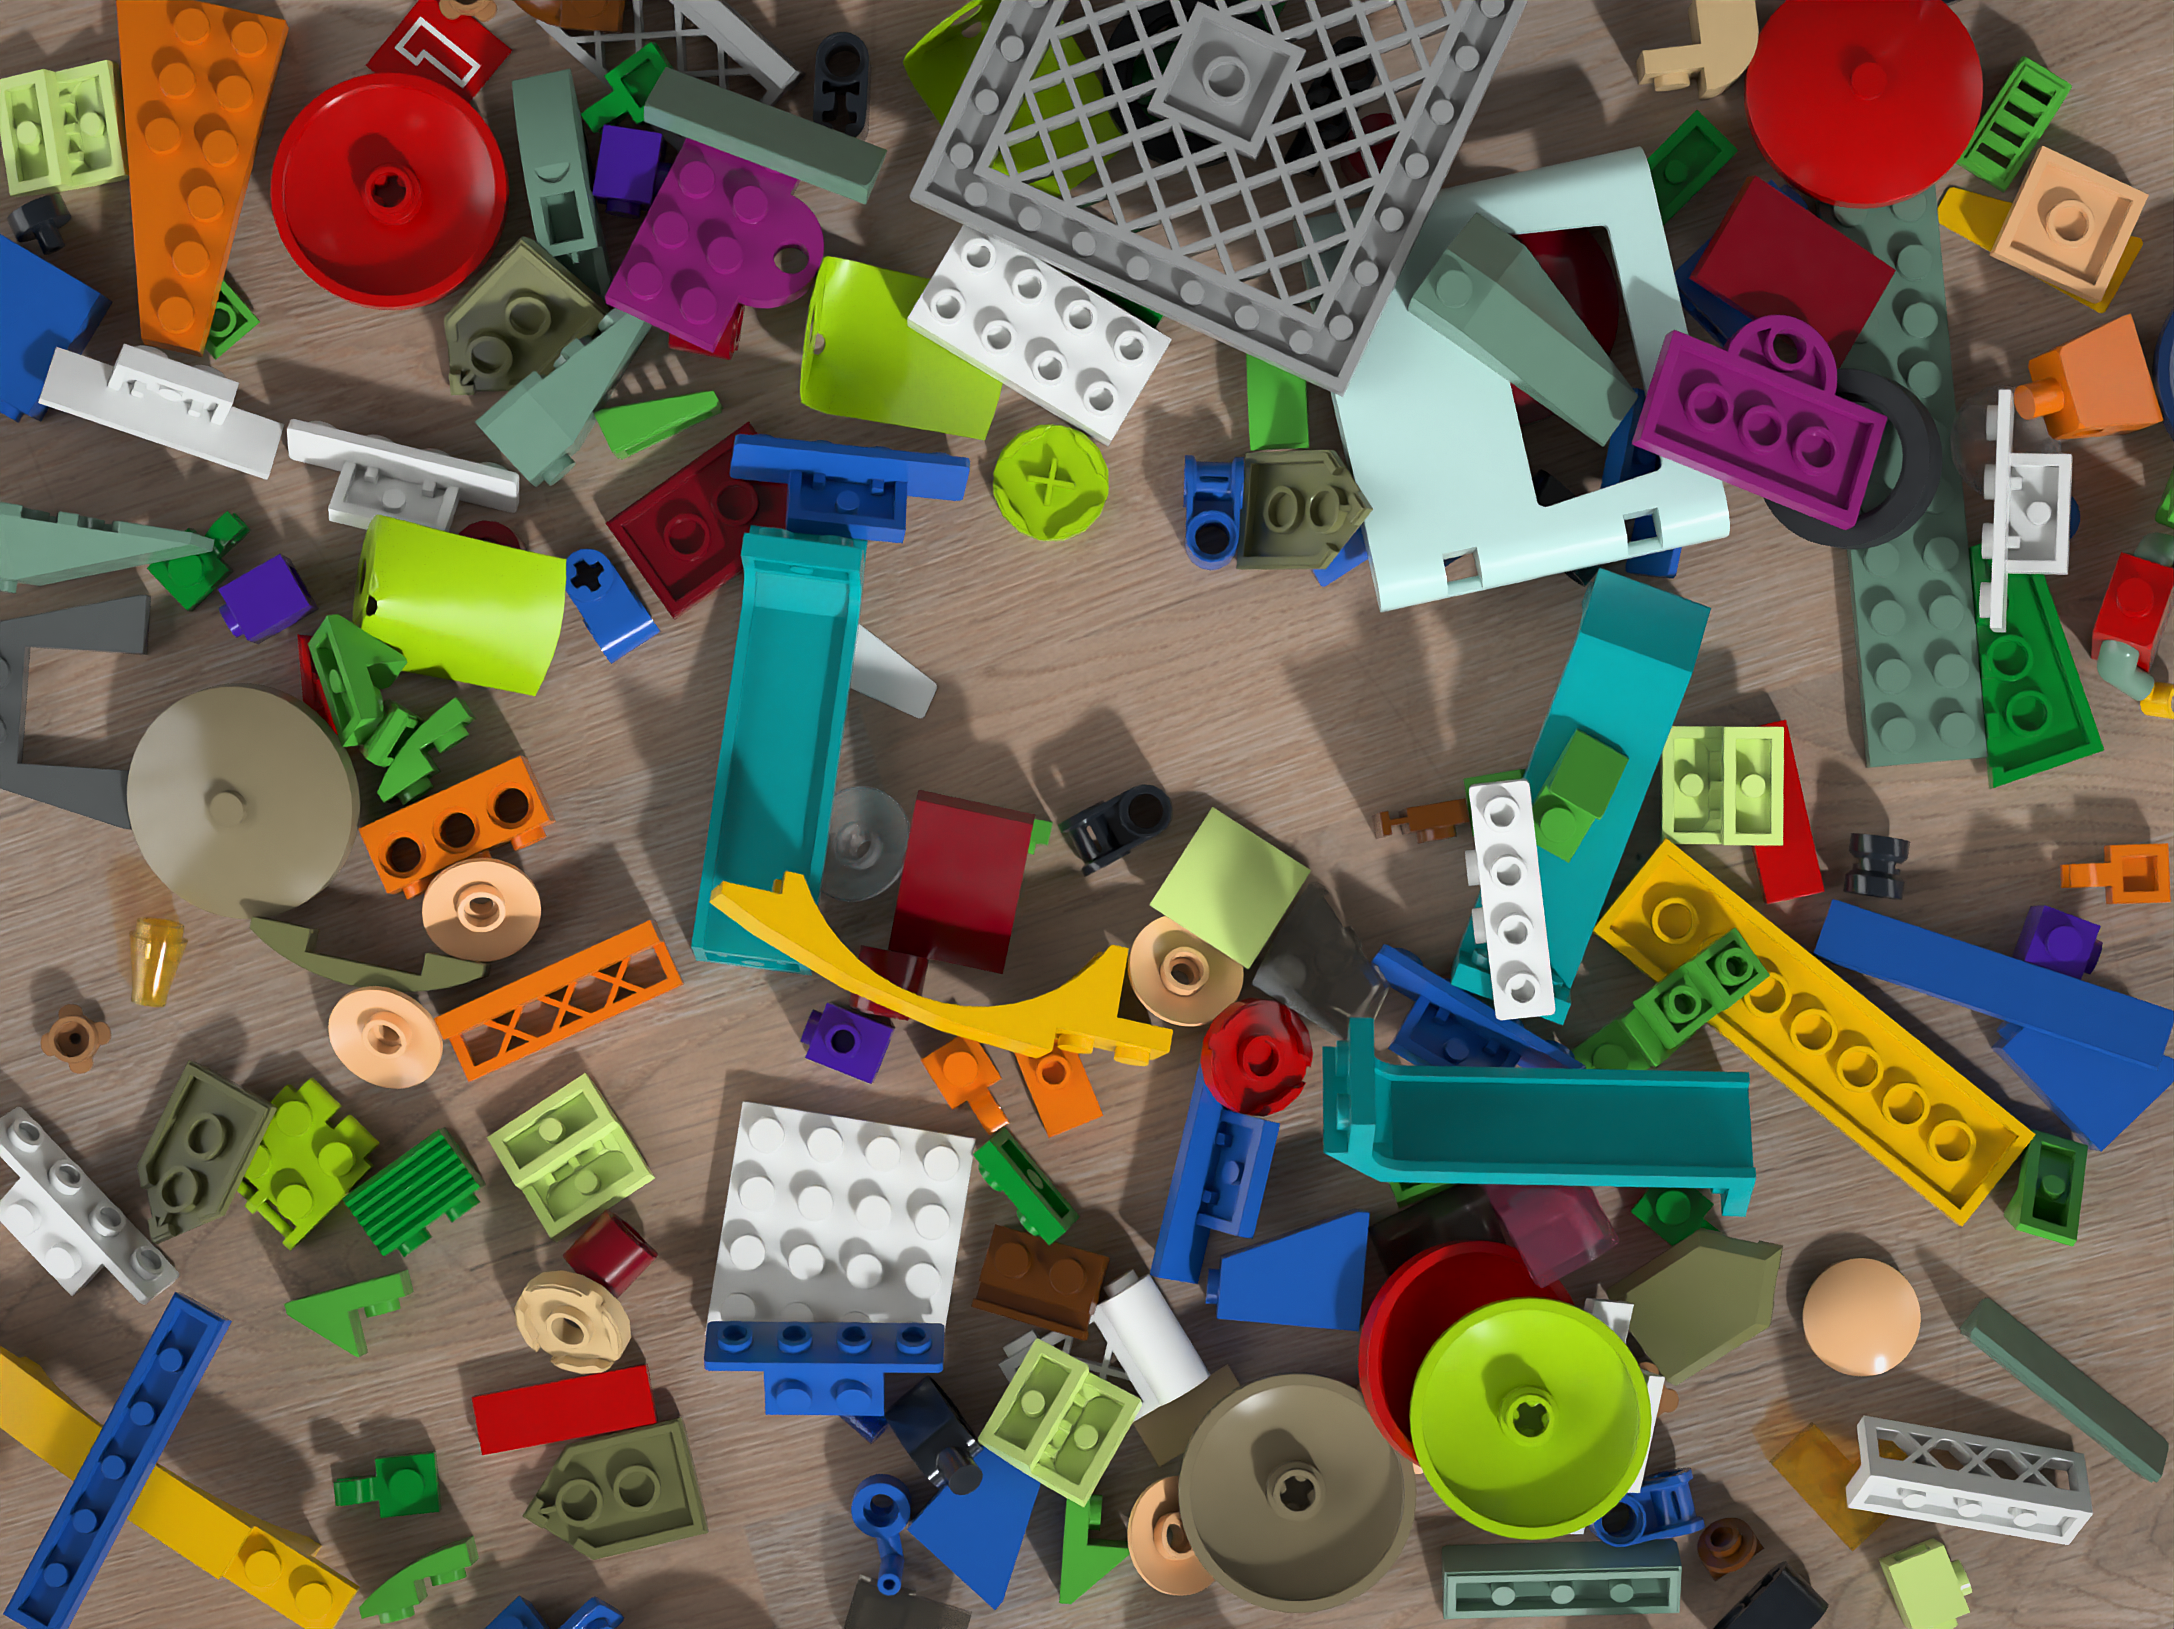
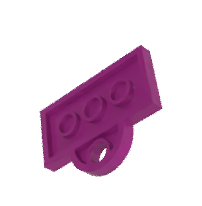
M686 138L605 295L606 304L713 353L738 303L755 308H775L797 300L814 284L824 254L823 233L816 216L804 202L793 196L801 180ZM795 248L806 255L808 264L798 273H785L776 266L774 262L775 256L783 249Z
M1768 315L1755 319L1737 330L1727 340L1722 349L1677 330L1666 334L1632 445L1840 529L1847 530L1856 524L1888 417L1835 395L1837 388L1836 363L1828 344L1813 327L1791 316ZM1776 334L1786 335L1795 343L1797 358L1794 364L1785 363L1776 356L1773 349V341Z

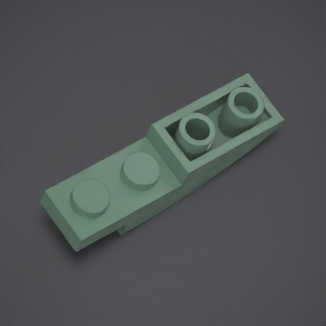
M571 68L513 80L512 90L517 134L537 244L605 301V295L614 278L596 198L592 194L595 175Z

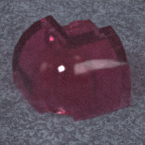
M1479 1184L1501 1227L1508 1232L1534 1283L1540 1288L1593 1261L1619 1242V1238L1591 1186Z

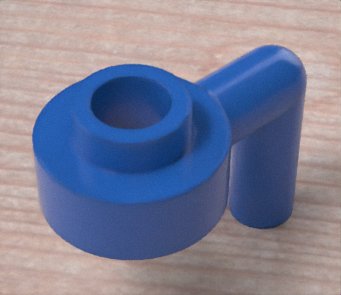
M876 1474L867 1477L857 1486L853 1495L851 1514L856 1526L863 1533L877 1540L881 1559L877 1587L882 1594L890 1596L896 1594L901 1588L905 1559L899 1532L905 1528L909 1521L912 1498L909 1489L900 1479L888 1474ZM884 1494L889 1496L893 1503L889 1507L881 1508L873 1503L872 1498L875 1495Z

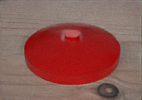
M1786 0L1772 14L1758 36L1757 48L1746 68L1744 78V106L1747 122L1752 137L1768 164L1781 178L1803 194L1830 205L1856 209L1880 208L1894 205L1921 194L1937 183L1955 165L1968 146L1980 117L1983 99L1982 70L1974 42L1959 17L1942 0Z
M383 72L362 75L343 81L314 98L298 114L284 134L273 163L270 195L274 221L280 238L295 263L308 277L324 290L351 304L377 310H406L426 306L451 295L467 284L487 263L500 240L506 223L509 207V180L505 159L495 136L479 113L467 101L449 88L430 79L405 73Z
M1483 1240L1450 1241L1433 1246L1410 1258L1381 1287L1370 1306L1361 1332L1358 1354L1359 1380L1364 1401L1374 1424L1388 1443L1403 1457L1420 1467L1410 1433V1399L1415 1378L1426 1354L1447 1328L1467 1313L1483 1305L1512 1297H1546L1574 1305L1571 1296L1561 1281L1542 1262L1518 1248L1502 1243Z

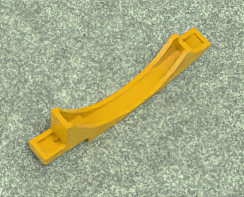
M785 871L782 880L775 879L773 881L772 892L726 881L721 882L711 891L709 902L751 934L841 988L937 1030L1036 1059L1053 1050L1054 1039H1058L1057 1047L1059 1049L1081 1054H1091L1093 1047L1115 1052L1113 1058L1115 1061L1134 1066H1148L1149 1060L1159 1058L1170 1051L1172 1029L1117 1017L1129 948L1117 945L1108 946L1104 952H1097L1078 973L1060 987L1036 998L1014 1004L990 1007L961 1006L938 1002L902 989L879 976L857 959L826 923L813 900L802 874Z
M0 1346V1428L49 1465L74 1481L103 1425L71 1400L47 1376L39 1364L26 1356L19 1358ZM156 1463L127 1517L130 1522L218 1580L225 1577L304 1629H334L360 1588L357 1584L316 1559L315 1556L322 1545L308 1536L281 1528L238 1509L188 1482L159 1463Z

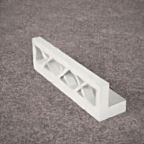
M1865 1415L1857 1424L1861 1466L1845 1487L1848 1508L2065 1545L2071 1543L2093 1514L2085 1457L2082 1453ZM1877 1438L1893 1441L1909 1457L1904 1461L1879 1457ZM1934 1448L1947 1450L1964 1467L1959 1471L1946 1469L1929 1452ZM1988 1458L2003 1460L2019 1477L2015 1480L2000 1478L1984 1462ZM2044 1467L2067 1471L2070 1490L2056 1488L2039 1471Z

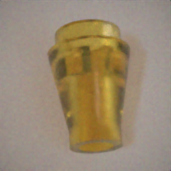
M141 917L137 919L136 930L129 932L132 974L131 1002L150 1007L166 1006L169 990L188 943V940L183 937L184 924L154 917Z

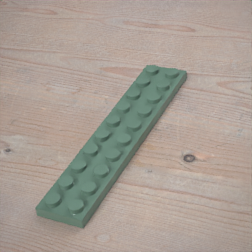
M1934 184L1915 197L1880 208H1845L1815 199L1816 216L1896 270L1840 369H1858L1871 372L1898 382L1909 389L1919 398L1931 414L1942 446L1943 459L1940 482L1931 504L1922 517L1909 530L1887 543L1866 549H1847L1866 768L1986 758L1988 756L1936 187ZM1853 402L1872 411L1885 415L1882 411H1880L1873 405H1870L1865 402ZM1887 418L1858 515L1867 513L1880 505L1894 489L1901 472L1903 459L1902 445L1898 432L1889 418Z

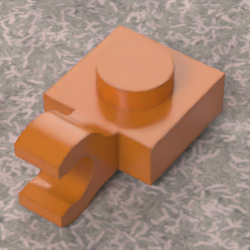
M2168 843L2105 845L2104 863L2060 865L2061 888L2105 887L2106 904L2171 902Z
M958 1036L921 1059V1062L952 1110L968 1101L988 1135L994 1134L1010 1123L988 1089L1003 1078L980 1042Z

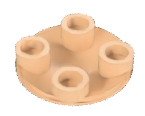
M1854 1258L1832 1263L1816 1278L1804 1301L1802 1322L1806 1343L1822 1362L1843 1374L1873 1376L1895 1367L1909 1354L1918 1337L1921 1313L1914 1289L1899 1271L1881 1261Z

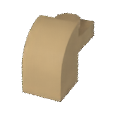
M1693 0L1688 7L1692 45L1643 50L1636 60L1638 85L1654 83L1655 91H1673L1690 86L1689 79L1696 78L1699 101L1713 98L1729 89L1747 68L1757 48L1759 31L1755 0Z

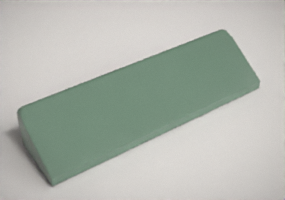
M665 67L644 105V122L865 205L887 154V150L668 67Z
M1984 1298L1979 1302L1960 1326V1334L2136 1475L2151 1483L2153 1481L2157 1483L2163 1475L2169 1450V1444L2166 1439L1994 1301Z
M1650 1540L1627 1547H1614L1603 1541L1446 1545L1442 1547L1444 1619L1680 1613L1682 1565L1678 1544L1675 1540Z

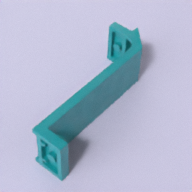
M754 525L750 526V533H744L741 551L744 569L742 607L691 944L696 961L813 976V970L751 934L709 901L711 891L723 881L772 892L773 881L775 879L782 880L783 873L789 871L804 875L813 900L819 909L861 616L868 540L833 535L793 533L784 529Z
M1599 568L1595 581H1590L1582 600L1583 615L1575 641L1523 775V778L1529 781L1531 803H1533L1576 728L1629 757L1601 820L1595 818L1569 863L1536 845L1555 1001V1012L1552 1015L1539 1017L1561 1025L1564 1024L1571 1006V986L1692 676L1711 611V607ZM1481 888L1473 908L1483 907ZM1471 912L1451 965V985L1494 1000L1487 943H1475Z
M1362 1017L1349 1018L1347 1040H1336V1047L1322 1046L1323 1153L1380 1182L1710 1188L1711 1194H1720L1722 1216L1746 1217L1756 1181L1749 1104V1072L1394 1065L1383 1062L1375 1057L1374 1018Z

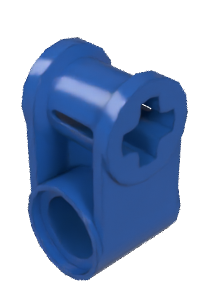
M1185 455L1183 507H1186L1185 548L1191 562L1201 569L1210 571L1221 569L1228 565L1235 556L1239 540L1240 509L1243 506L1244 457H1234L1232 462L1196 461L1194 455ZM1210 526L1221 529L1228 537V546L1219 554L1211 555L1204 553L1198 548L1195 541V536L1200 530Z
M580 549L573 552L566 559V592L584 619L582 621L611 664L661 632L633 589L627 587L613 564L603 553L594 549ZM586 562L591 568H596L599 565L603 566L604 571L598 576L601 586L597 590L592 592L586 585L575 588L574 582L580 577L577 567L581 563Z
M1677 1468L1643 1477L1640 1493L1627 1492L1619 1501L1625 1503L1629 1510V1519L1621 1530L1617 1532L1605 1531L1602 1525V1517L1588 1525L1589 1530L1606 1544L1614 1547H1627L1654 1539L1678 1537L1705 1528L1703 1517L1696 1515L1689 1481L1693 1479L1692 1469Z

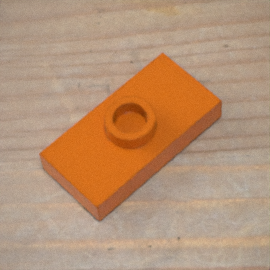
M1054 1039L1051 1052L1037 1059L1014 1052L1049 1138L1103 1116L1079 1054L1059 1049L1057 1047L1058 1039Z

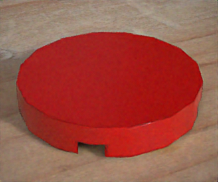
M1250 997L1230 1004L1214 1018L1203 1039L1200 1063L1205 1085L1217 1102L1236 1113L1265 1117L1284 1110L1302 1092L1306 1082L1302 1081L1306 1074V1068L1312 1065L1313 1049L1309 1030L1297 1012L1274 1000Z

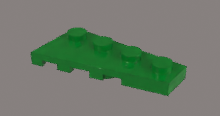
M1982 543L1970 547L1969 559L1988 756L1986 757L1989 789L2105 751L2044 574H2008L2006 632H1993L1990 628V618H1980L1979 613L1981 582H1991L1992 559H1982Z

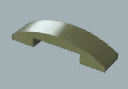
M252 917L249 927L265 944L294 964L322 977L360 988L381 986L400 992L433 991L478 981L488 977L491 970L490 964L470 960L465 961L438 953H426L422 973L419 974L315 952L319 929L260 917Z

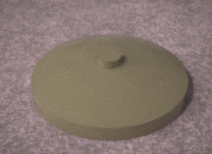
M220 684L193 693L168 707L155 719L141 738L130 765L127 782V807L131 828L139 849L151 869L170 890L182 899L202 910L223 917L236 919L271 917L294 909L316 896L329 885L346 863L353 848L359 826L360 796L357 777L346 748L341 746L338 735L315 710L301 700L276 688L260 684Z
M1286 1372L1263 1376L1245 1383L1220 1399L1201 1419L1192 1433L1181 1461L1178 1477V1503L1182 1525L1187 1539L1203 1567L1219 1584L1240 1599L1268 1610L1284 1613H1308L1331 1609L1351 1601L1373 1587L1393 1566L1402 1552L1412 1528L1416 1509L1417 1489L1413 1463L1397 1452L1382 1436L1368 1412L1362 1392L1338 1379L1308 1372Z

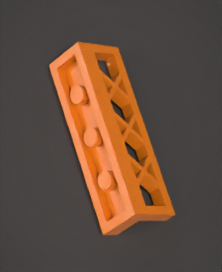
M648 920L435 1017L434 1020L443 1040H450L468 1082H471L684 985V982L656 920ZM653 947L667 979L648 988H643L623 980L632 956ZM621 962L616 977L600 972ZM588 976H594L613 983L605 1007L593 1013L570 1005L578 981ZM567 987L563 1001L547 996ZM620 987L637 992L615 1002ZM536 1000L560 1008L551 1032L540 1037L516 1029L525 1005ZM514 1011L509 1026L494 1021V1019ZM567 1011L582 1016V1018L562 1026ZM483 1024L506 1032L498 1055L476 1065L463 1037V1033ZM513 1036L529 1041L509 1050Z

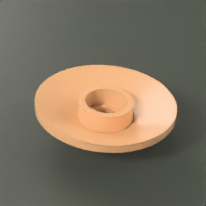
M473 858L447 867L432 880L423 898L422 918L428 936L445 953L465 961L491 962L516 953L532 939L541 918V902L537 888L532 880L516 866L493 858ZM478 897L490 898L484 904H477L472 901V899Z
M1166 916L1152 921L1138 934L1131 946L1128 957L1129 980L1136 996L1151 1013L1172 1024L1180 1026L1209 1024L1225 1008L1236 1002L1242 989L1244 972L1241 964ZM1178 970L1185 973L1189 979V984L1184 985L1177 982L1172 977L1171 972Z
M381 986L361 987L344 995L332 1010L328 1025L332 1047L342 1063L361 1079L385 1088H409L427 1080L439 1065L443 1052V1041L437 1024L431 1014L419 1002L403 992Z
M1169 1476L1157 1480L1148 1486L1135 1502L1128 1522V1548L1138 1573L1154 1589L1169 1595H1191L1204 1590L1215 1579L1203 1567L1187 1539L1179 1511V1476ZM1168 1526L1171 1528L1173 1533V1539L1170 1545L1167 1542L1166 1536Z

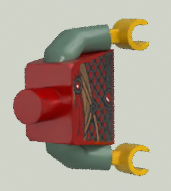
M2155 532L2149 533L2141 539L2134 554L2121 552L2094 626L2091 659L2097 660L2098 673L2106 682L2132 699L2140 701L2141 710L2145 715L2174 719V712L2171 708V700L2174 697V684L2154 681V678L2149 674L2174 605V536Z

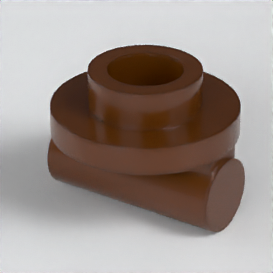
M1723 1518L1711 1523L1702 1532L1697 1544L1698 1555L1715 1582L1726 1574L1745 1566L1754 1555L1764 1549L1751 1527L1745 1521L1738 1518Z

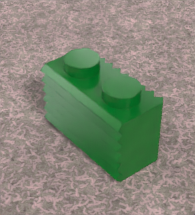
M446 1127L432 1133L342 1199L383 1256L391 1254L398 1249L404 1258L433 1237L427 1227L446 1214L451 1223H453L477 1206L480 1200L475 1195V1192L483 1188L486 1183Z

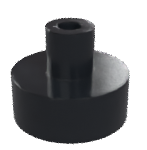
M50 194L32 200L14 210L7 217V221L18 242H28L36 239L44 255L55 253L65 247L58 229L70 221L71 215L60 194Z

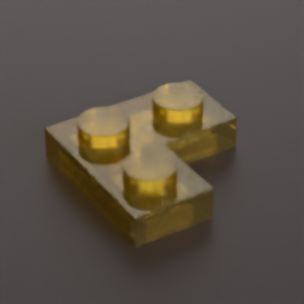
M1813 1422L1806 1426L1769 1461L1776 1471L1851 1551H1854L1891 1516L1889 1514L1848 1508L1845 1487L1860 1468L1861 1457L1852 1464ZM1878 1440L1879 1457L1904 1461L1909 1457L1893 1441Z

